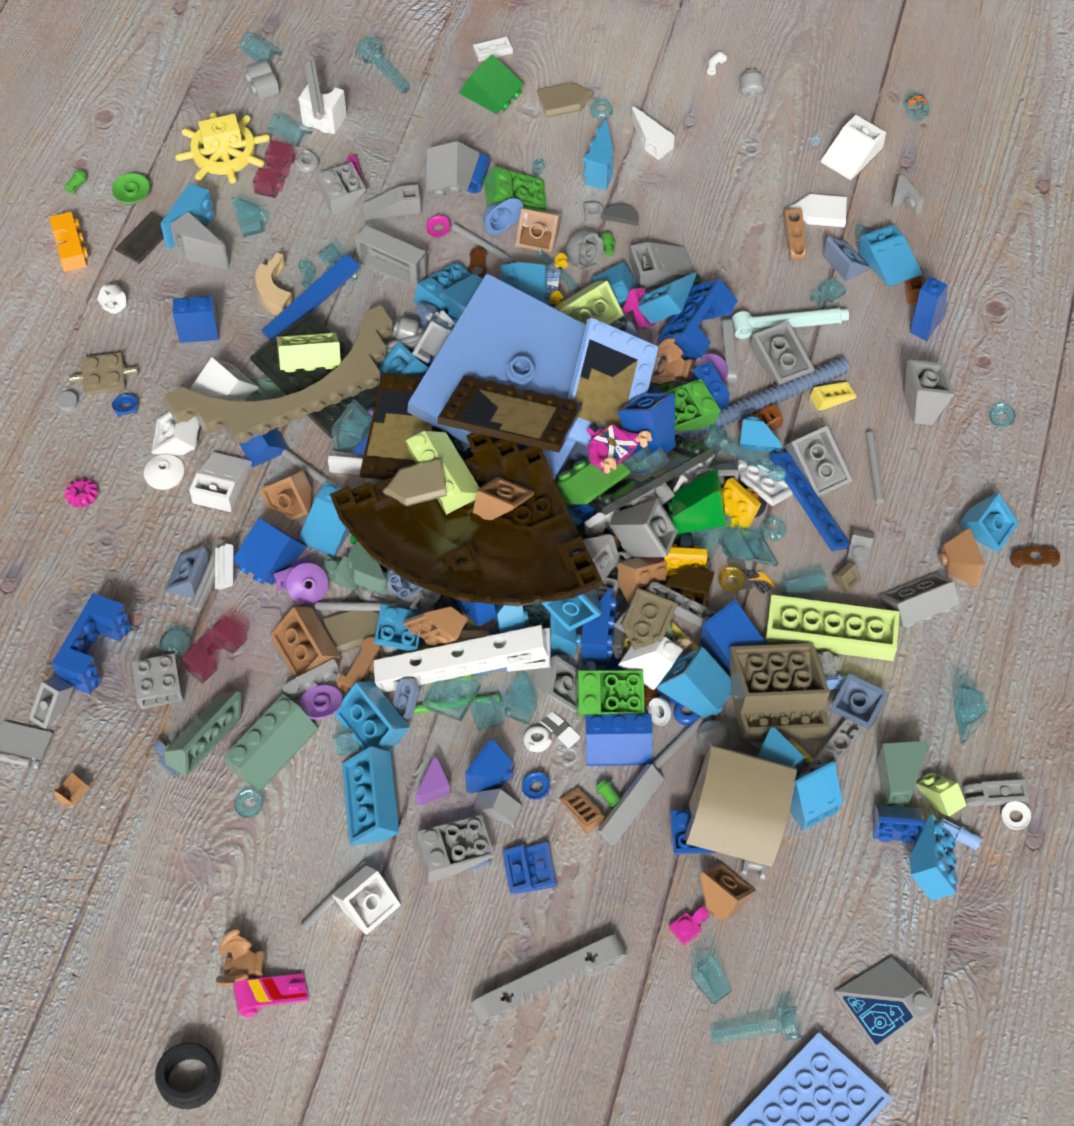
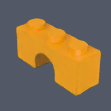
M72 211L50 216L49 219L56 243L66 241V243L57 245L64 272L85 267V258H88L86 248L81 247V244H84L82 233H77V230L80 229L78 219L73 218Z

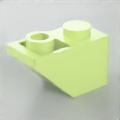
M932 772L923 776L916 783L917 788L935 810L944 815L951 816L966 806L960 787L955 781Z

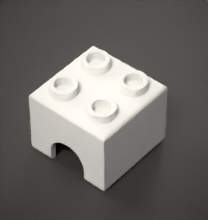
M307 84L299 97L302 124L306 127L319 129L324 133L336 134L347 116L344 90L335 87L331 93H321L324 117L318 120L313 117Z

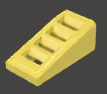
M848 381L814 387L810 395V399L817 411L828 409L856 398V394Z

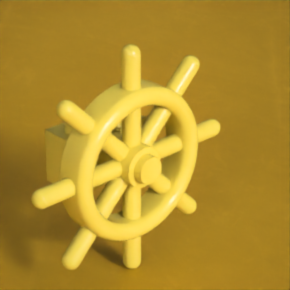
M213 112L210 114V119L198 122L199 130L197 132L186 128L182 130L184 136L192 139L191 151L179 153L175 158L177 161L193 158L196 165L200 168L195 175L197 181H201L207 173L227 175L229 182L234 184L236 182L235 172L242 170L249 163L258 167L264 166L263 160L254 157L255 144L268 142L270 136L265 134L253 137L249 129L245 127L250 121L249 115H245L237 123L235 114L217 117V114ZM245 147V150L242 152L237 150V148ZM212 154V156L209 159H206L204 157L205 155ZM231 155L237 157L233 160H230ZM220 158L223 159V162H217V160Z

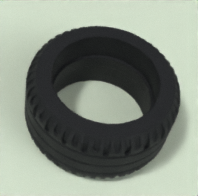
M186 1042L177 1044L174 1047L172 1046L162 1055L156 1066L155 1082L161 1096L168 1104L179 1109L189 1110L201 1107V1105L211 1100L220 1084V1069L209 1049L197 1043ZM195 1059L207 1066L206 1079L196 1090L181 1093L170 1088L168 1084L169 1075L178 1063L184 1060Z

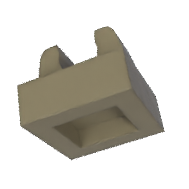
M851 562L841 566L840 571L832 575L834 581L845 592H849L861 580L856 565Z

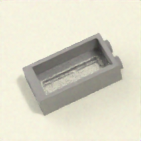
M365 225L362 231L357 233L355 241L358 263L414 288L417 287V283L427 277L426 251Z

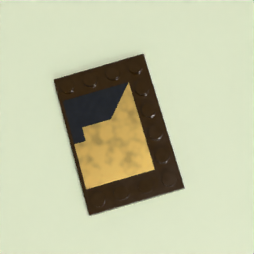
M382 373L361 464L360 477L382 480L393 478L400 468L416 465L406 443L407 439L423 431L444 432L407 412L408 402L423 377ZM446 433L451 440L452 435Z
M464 375L440 412L437 424L559 453L582 411L583 403L573 399L559 398L552 394H542L534 390H525L513 385L499 384L492 380L487 381L474 376Z

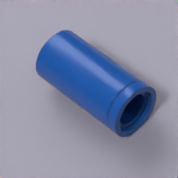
M479 153L469 188L466 190L470 193H479L481 191L491 162L486 154Z

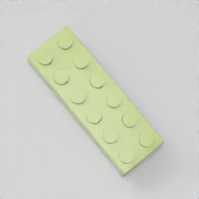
M771 595L765 642L768 645L813 643L816 651L893 661L897 650L900 612Z

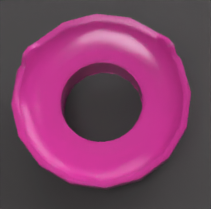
M436 215L429 219L426 224V230L434 238L443 237L451 231L450 221L445 216ZM441 224L444 226L443 230L439 232L434 231L436 225Z

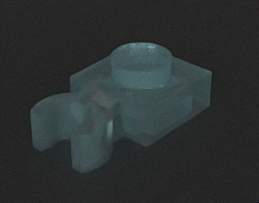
M833 277L820 285L818 291L811 294L810 300L819 299L817 301V307L819 308L824 305L826 300L832 303L845 295L846 289Z

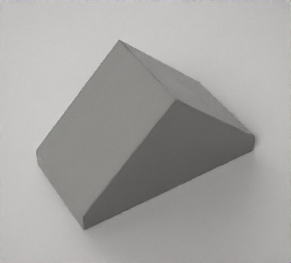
M501 789L480 791L472 812L514 826L522 805Z

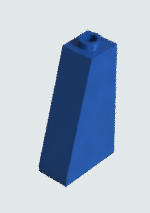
M929 276L920 289L910 330L911 334L925 341H928L946 315L947 284Z

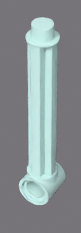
M840 307L763 316H752L749 312L742 311L732 316L735 336L739 339L749 338L756 331H763L789 321L792 328L834 323L841 324L842 321L849 320L848 309H841Z

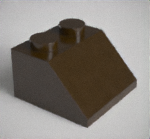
M692 567L668 579L667 588L708 608L715 572L707 568Z

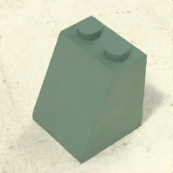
M927 741L884 743L882 745L877 766L884 806L908 808L928 746Z

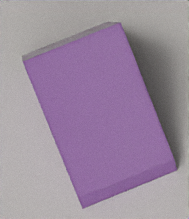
M435 757L417 791L416 799L418 805H424L450 795V785L439 760Z

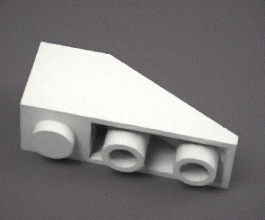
M632 107L631 120L645 151L657 160L661 159L674 148V135L659 125L657 121L648 117L643 111Z

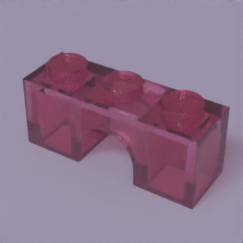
M271 140L265 152L267 166L272 168H258L253 179L255 194L276 198L279 191L283 189L285 177L287 178L289 175L290 165L295 161V153L293 152L292 144Z
M225 616L222 620L215 623L213 629L207 635H203L199 639L198 644L192 650L190 649L184 654L181 659L184 669L204 684L218 670L216 660L211 654L218 649H225L234 654L247 641L245 630Z

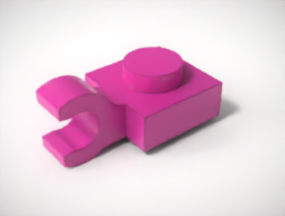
M704 906L699 908L692 917L686 912L669 926V930L685 946L701 933L699 925L709 918V912Z

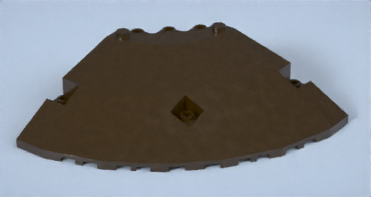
M474 432L466 435L474 456L464 460V463L479 488L499 477L534 492L531 498L493 520L482 519L479 515L473 513L475 500L447 515L437 499L405 506L393 497L383 493L384 489L393 479L392 477L375 485H372L370 481L354 489H350L347 486L330 494L341 523L371 558L418 587L461 601L518 607L575 598L604 585L595 563L559 493L541 448L532 446L519 451L516 443L502 439L492 443L487 435ZM574 552H580L579 554L573 555ZM465 559V562L459 563L460 560Z

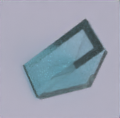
M712 953L693 966L691 979L711 1004H716L732 992Z

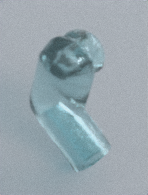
M543 159L533 161L532 174L534 176H539L545 168Z
M301 260L298 264L301 273L304 275L301 284L309 288L316 275V271L306 260Z

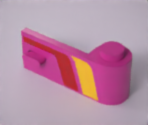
M303 973L247 979L233 985L237 1012L245 1018L257 1015L262 1006L308 1001Z

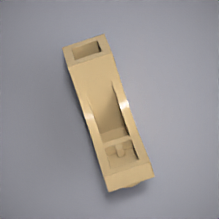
M276 252L273 258L269 259L267 265L260 263L255 276L259 300L263 307L275 316H278L293 302L290 292L282 290L274 284L285 268L284 255Z

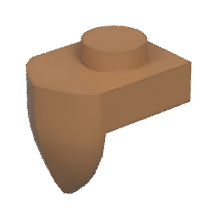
M72 772L59 789H54V795L60 804L72 807L78 803L90 786Z

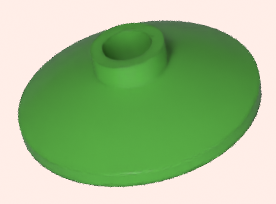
M135 173L120 176L112 185V193L115 199L126 204L137 203L143 200L150 190L148 180L144 176Z

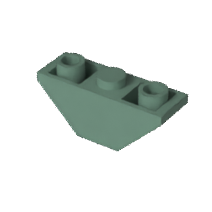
M357 541L348 554V570L354 584L380 594L385 593V584H387L386 572H382L381 564L373 560Z

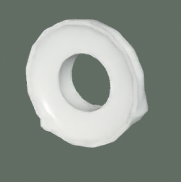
M654 698L650 701L647 710L652 716V722L656 725L664 726L671 718V708L668 702L662 698ZM659 706L663 707L664 716L660 715Z
M533 726L524 733V745L529 751L542 752L551 745V734L542 726ZM535 733H540L543 735V739L540 742H534L531 736Z
M1014 801L1005 805L1001 816L1007 827L1013 830H1020L1029 824L1031 811L1022 802ZM1010 812H1020L1022 820L1020 822H1013L1009 817Z

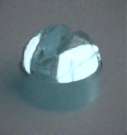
M776 464L768 477L775 482H781L786 477V471L782 466Z

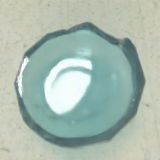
M180 629L167 630L160 637L158 643L160 655L175 653L176 660L185 658L190 653L192 647L190 636Z

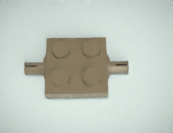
M121 353L83 357L81 374L69 375L70 383L82 381L86 396L125 391L126 375L138 374L137 366L125 368Z

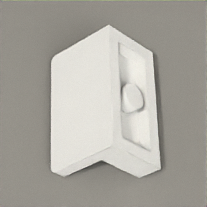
M332 451V455L328 456L329 471L331 473L360 475L363 459L355 453Z

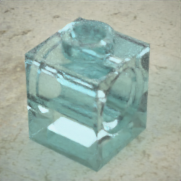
M495 695L470 703L471 714L478 731L503 723L502 714H505L502 702H498Z

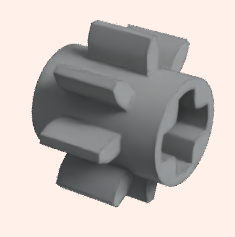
M831 652L819 653L817 656L824 677L835 676L840 666L838 656L833 657Z

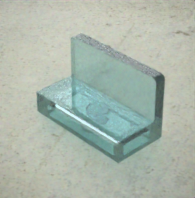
M250 32L245 33L238 47L257 62L266 60L268 64L273 54L282 55L283 53L262 36Z
M279 113L273 114L267 128L268 131L295 147H299L304 134H312L313 130L288 115Z

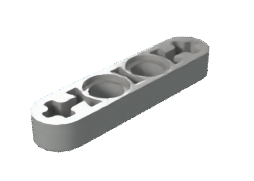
M721 319L723 358L728 366L726 384H736L737 368L732 319Z
M652 582L645 590L668 600L672 599L678 603L674 614L701 628L702 623L716 614L715 611L660 583Z
M846 719L806 770L807 775L824 763L822 760L824 755L832 756L837 766L860 737L863 726ZM856 726V730L853 729L848 736L849 727ZM838 739L844 740L846 746L838 748L835 746L834 741Z

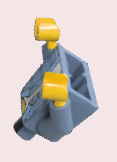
M564 253L557 254L555 261L547 265V305L552 308L560 304V299H563L562 294L559 292L561 282V269L559 268H566L568 265L567 257Z

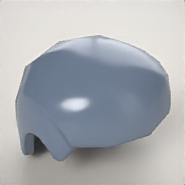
M419 303L415 308V314L419 315L420 327L423 330L429 322L427 319L429 313L439 312L434 305L429 303Z

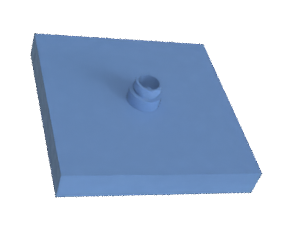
M486 274L409 400L407 412L469 444L466 435L473 432L437 424L440 412L464 375L568 399L586 325ZM489 436L492 443L502 440ZM567 438L559 453L542 449L554 481L563 470L578 442ZM516 443L519 451L532 447Z

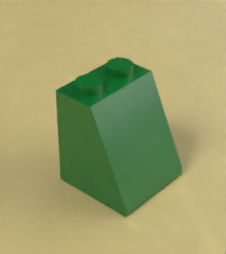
M491 54L470 75L459 93L489 111L498 114L501 110L505 111L511 105L509 101L512 98L516 100L521 95L520 89L524 83Z
M718 469L709 471L674 493L672 503H669V518L678 530L677 534L726 526L725 502Z

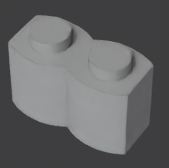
M266 60L245 66L246 72H244L246 82L250 83L252 95L262 99L279 94L278 83Z

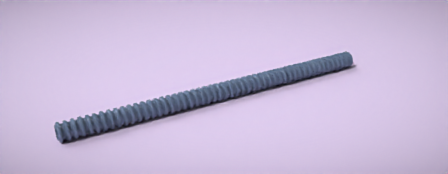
M845 358L836 359L833 362L824 364L823 367H818L812 373L780 385H775L769 388V390L766 389L764 392L754 394L753 397L750 396L747 399H743L742 402L738 401L736 404L733 403L731 406L720 409L721 412L716 423L699 430L675 431V437L680 436L691 441L692 438L695 440L698 436L702 437L703 434L707 435L709 432H713L714 429L718 430L720 427H725V424L735 423L736 420L739 421L742 418H746L747 415L751 416L753 413L755 414L774 403L779 404L785 401V399L788 400L790 397L800 395L801 392L804 393L807 390H811L817 387V385L821 386L823 383L848 374L850 366ZM632 456L631 461H623L622 464L628 466L639 456Z

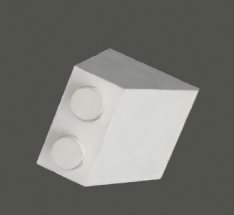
M211 357L189 390L213 398L245 401L258 389V386L233 364Z

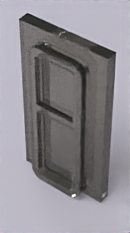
M151 211L123 239L115 250L140 264L164 239L160 224L164 218Z

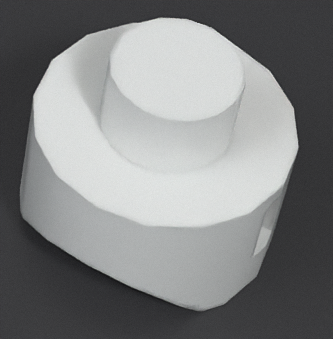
M107 284L100 289L97 299L104 310L116 314L125 308L126 296L118 285Z

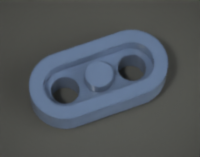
M413 678L402 679L398 682L392 704L404 720L412 718L419 694V685Z

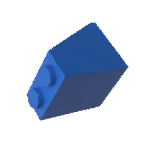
M213 296L173 298V317L180 343L219 340L218 306Z
M674 393L641 394L618 410L623 430L638 434L642 431H648L651 434L652 441H647L648 445L646 447H641L640 443L637 444L638 446L631 456H640L641 458L656 456L657 458L667 456L668 452L675 447Z
M258 518L234 556L233 561L238 564L237 569L245 574L249 572L254 574L253 579L261 584L267 582L273 585L275 583L273 574L286 570L305 551L307 546L277 527Z
M735 600L702 623L700 645L730 676V647L767 645Z

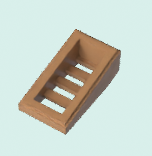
M576 788L560 799V802L585 834L604 822V815L579 788ZM577 795L579 799L570 804L568 801ZM583 802L582 806H580L577 809L574 808L576 805ZM587 808L588 811L581 815L580 812ZM592 814L593 817L586 821L585 818Z

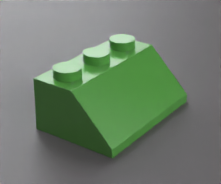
M588 456L587 459L576 462L571 470L560 473L558 475L559 478L554 482L565 504H587L629 475L630 470L620 463L616 466L615 470L612 469L604 475L600 468L591 465Z

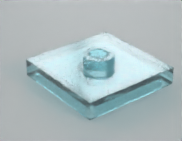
M463 676L442 681L436 680L422 705L426 709L462 721L480 690L481 684Z

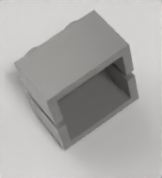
M432 315L416 342L412 355L427 363L430 360V355H433V362L454 326L448 328L447 322Z

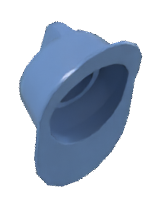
M509 198L500 204L494 203L489 205L482 218L485 222L486 231L491 235H499L520 219L521 208H524L523 203L519 199Z

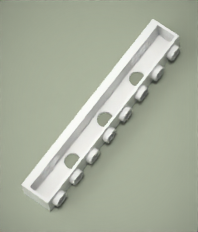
M541 625L529 626L525 629L510 630L506 633L487 635L477 639H467L463 642L449 643L435 648H425L411 653L406 652L392 657H383L374 660L375 683L380 691L384 693L396 690L399 681L395 680L414 677L413 679L417 681L418 685L547 659L546 635Z

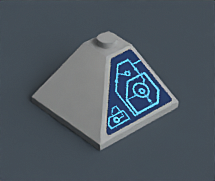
M892 957L834 992L875 1051L931 1017L937 1007L923 986Z

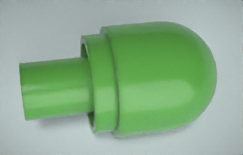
M605 232L600 236L603 240V251L606 252L607 256H612L616 245L615 239L611 233Z

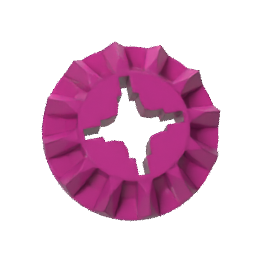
M83 477L81 480L74 479L73 483L67 484V489L64 491L67 502L74 507H86L92 504L98 496L96 484L91 479L85 480ZM84 489L85 493H80L78 495L77 490L81 491Z

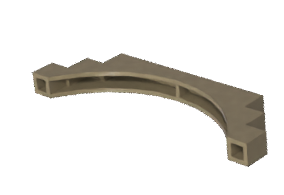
M382 305L364 312L359 335L348 355L337 368L322 380L302 391L262 401H230L209 397L182 387L165 394L166 407L176 424L187 422L196 417L206 435L211 432H217L225 427L235 445L246 443L251 438L265 435L270 430L283 427L291 421L302 419L312 412L321 411L326 406L337 404L347 397L356 396L360 392L372 389L380 384V371L375 364L386 359L387 347L382 339L392 334L393 322Z

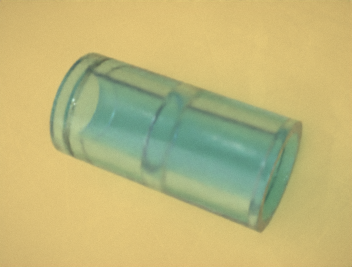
M821 569L781 581V590L785 597L800 598L828 589L826 575Z

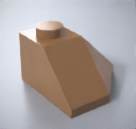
M303 470L259 489L269 509L279 511L291 520L307 515L310 512L312 488Z

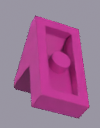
M645 288L630 290L622 310L623 314L634 313L638 329L655 325V323L651 324L638 309L642 295L646 294Z

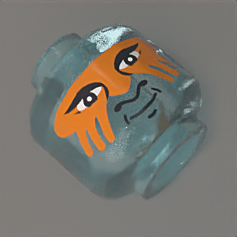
M912 94L904 103L910 120L923 121L930 113L928 99L923 94Z

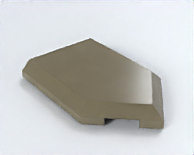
M572 82L537 89L546 118L581 111L588 99H591L594 95L593 91Z
M441 458L400 468L383 493L393 497L405 506L447 496Z
M637 588L622 623L634 650L663 640L678 603Z
M343 611L322 618L328 636L338 653L360 647L364 639L374 637L379 611Z

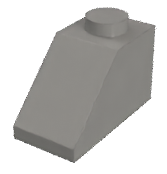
M57 676L42 681L29 720L44 729H48L67 706L74 686Z

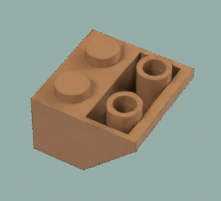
M637 557L618 562V584L629 606L637 588L646 590L652 582L660 583L666 587V560L658 557Z
M447 607L406 619L402 624L412 634L419 635L425 639L428 645L437 647L457 640L467 618L452 607Z

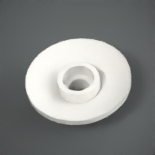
M168 454L152 458L144 468L146 482L151 487L160 490L175 487L181 482L185 474L182 461Z

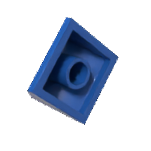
M276 428L270 430L265 435H258L246 443L239 444L247 459L252 461V468L282 455L285 449L289 451Z

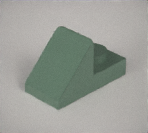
M327 556L321 568L326 573L328 581L356 591L358 585L354 584L348 570V557L343 556L342 560L339 561Z

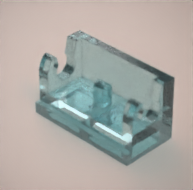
M333 243L316 253L328 269L343 257ZM356 274L350 277L352 281L358 279Z

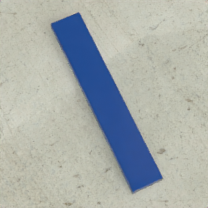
M348 254L344 255L261 330L262 333L271 341L309 311L313 312L361 268L360 265Z
M788 452L773 453L770 460L830 550L847 549L850 543Z

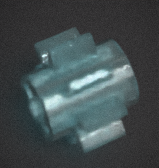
M542 603L531 604L525 607L528 619H530V625L544 626V622L550 619V612Z

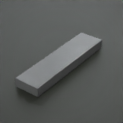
M647 764L598 828L597 831L609 845H616L663 782L664 778L652 764Z

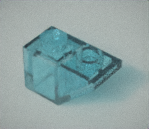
M522 671L519 678H514L511 686L513 690L510 695L507 694L505 696L502 706L505 708V716L529 725L537 709V696L527 673Z

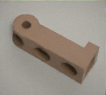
M787 209L784 213L783 224L786 231L789 259L805 260L806 247L802 209ZM790 215L798 216L797 218H789Z
M368 637L363 640L361 644L362 650L347 676L340 674L338 677L337 686L339 691L348 694L356 682H365L369 679L374 670V660H378L382 654L380 645L374 644V637Z

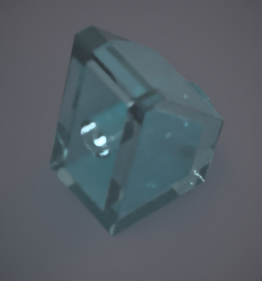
M231 197L243 238L265 232L264 224L267 223L265 213L260 212L259 206L237 197Z

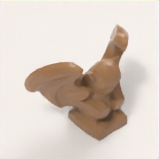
M674 338L666 339L658 346V358L666 356V360H661L658 366V374L651 376L650 382L654 385L662 386L663 383L682 379L686 382L692 380V371L695 369L692 360L685 361L681 358L684 353L674 343Z
M233 930L227 933L220 943V955L224 956L230 952L232 957L225 958L223 965L224 975L216 977V983L219 986H233L236 982L254 976L265 978L266 959L264 952L258 951L254 954L249 951L252 945L246 938L239 935L240 930Z

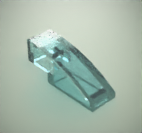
M646 446L632 454L622 464L630 470V475L642 476L658 471L669 463L670 460L662 448L651 453Z

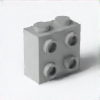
M175 653L162 654L159 657L140 658L132 662L136 698L140 709L183 701Z

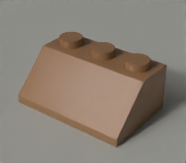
M293 607L270 634L295 678L332 659L337 661L341 657L312 608Z

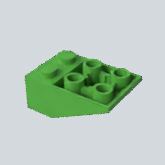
M496 166L491 169L484 179L487 207L494 203L500 204L509 198H516L523 203L524 207L547 210L545 185L542 179Z
M702 379L663 392L674 393L675 431L699 430L716 423L721 410Z
M578 671L575 674L576 717L606 714H644L643 671Z

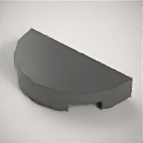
M614 204L603 211L601 219L638 226L639 216L631 206Z

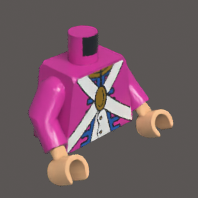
M593 423L586 430L593 438L587 446L590 463L600 468L604 475L612 469L615 470L616 466L630 457L637 448V444L640 443L641 447H646L648 445L647 441H652L651 434L648 431H642L639 434L631 433L614 425H610L602 431L596 423Z

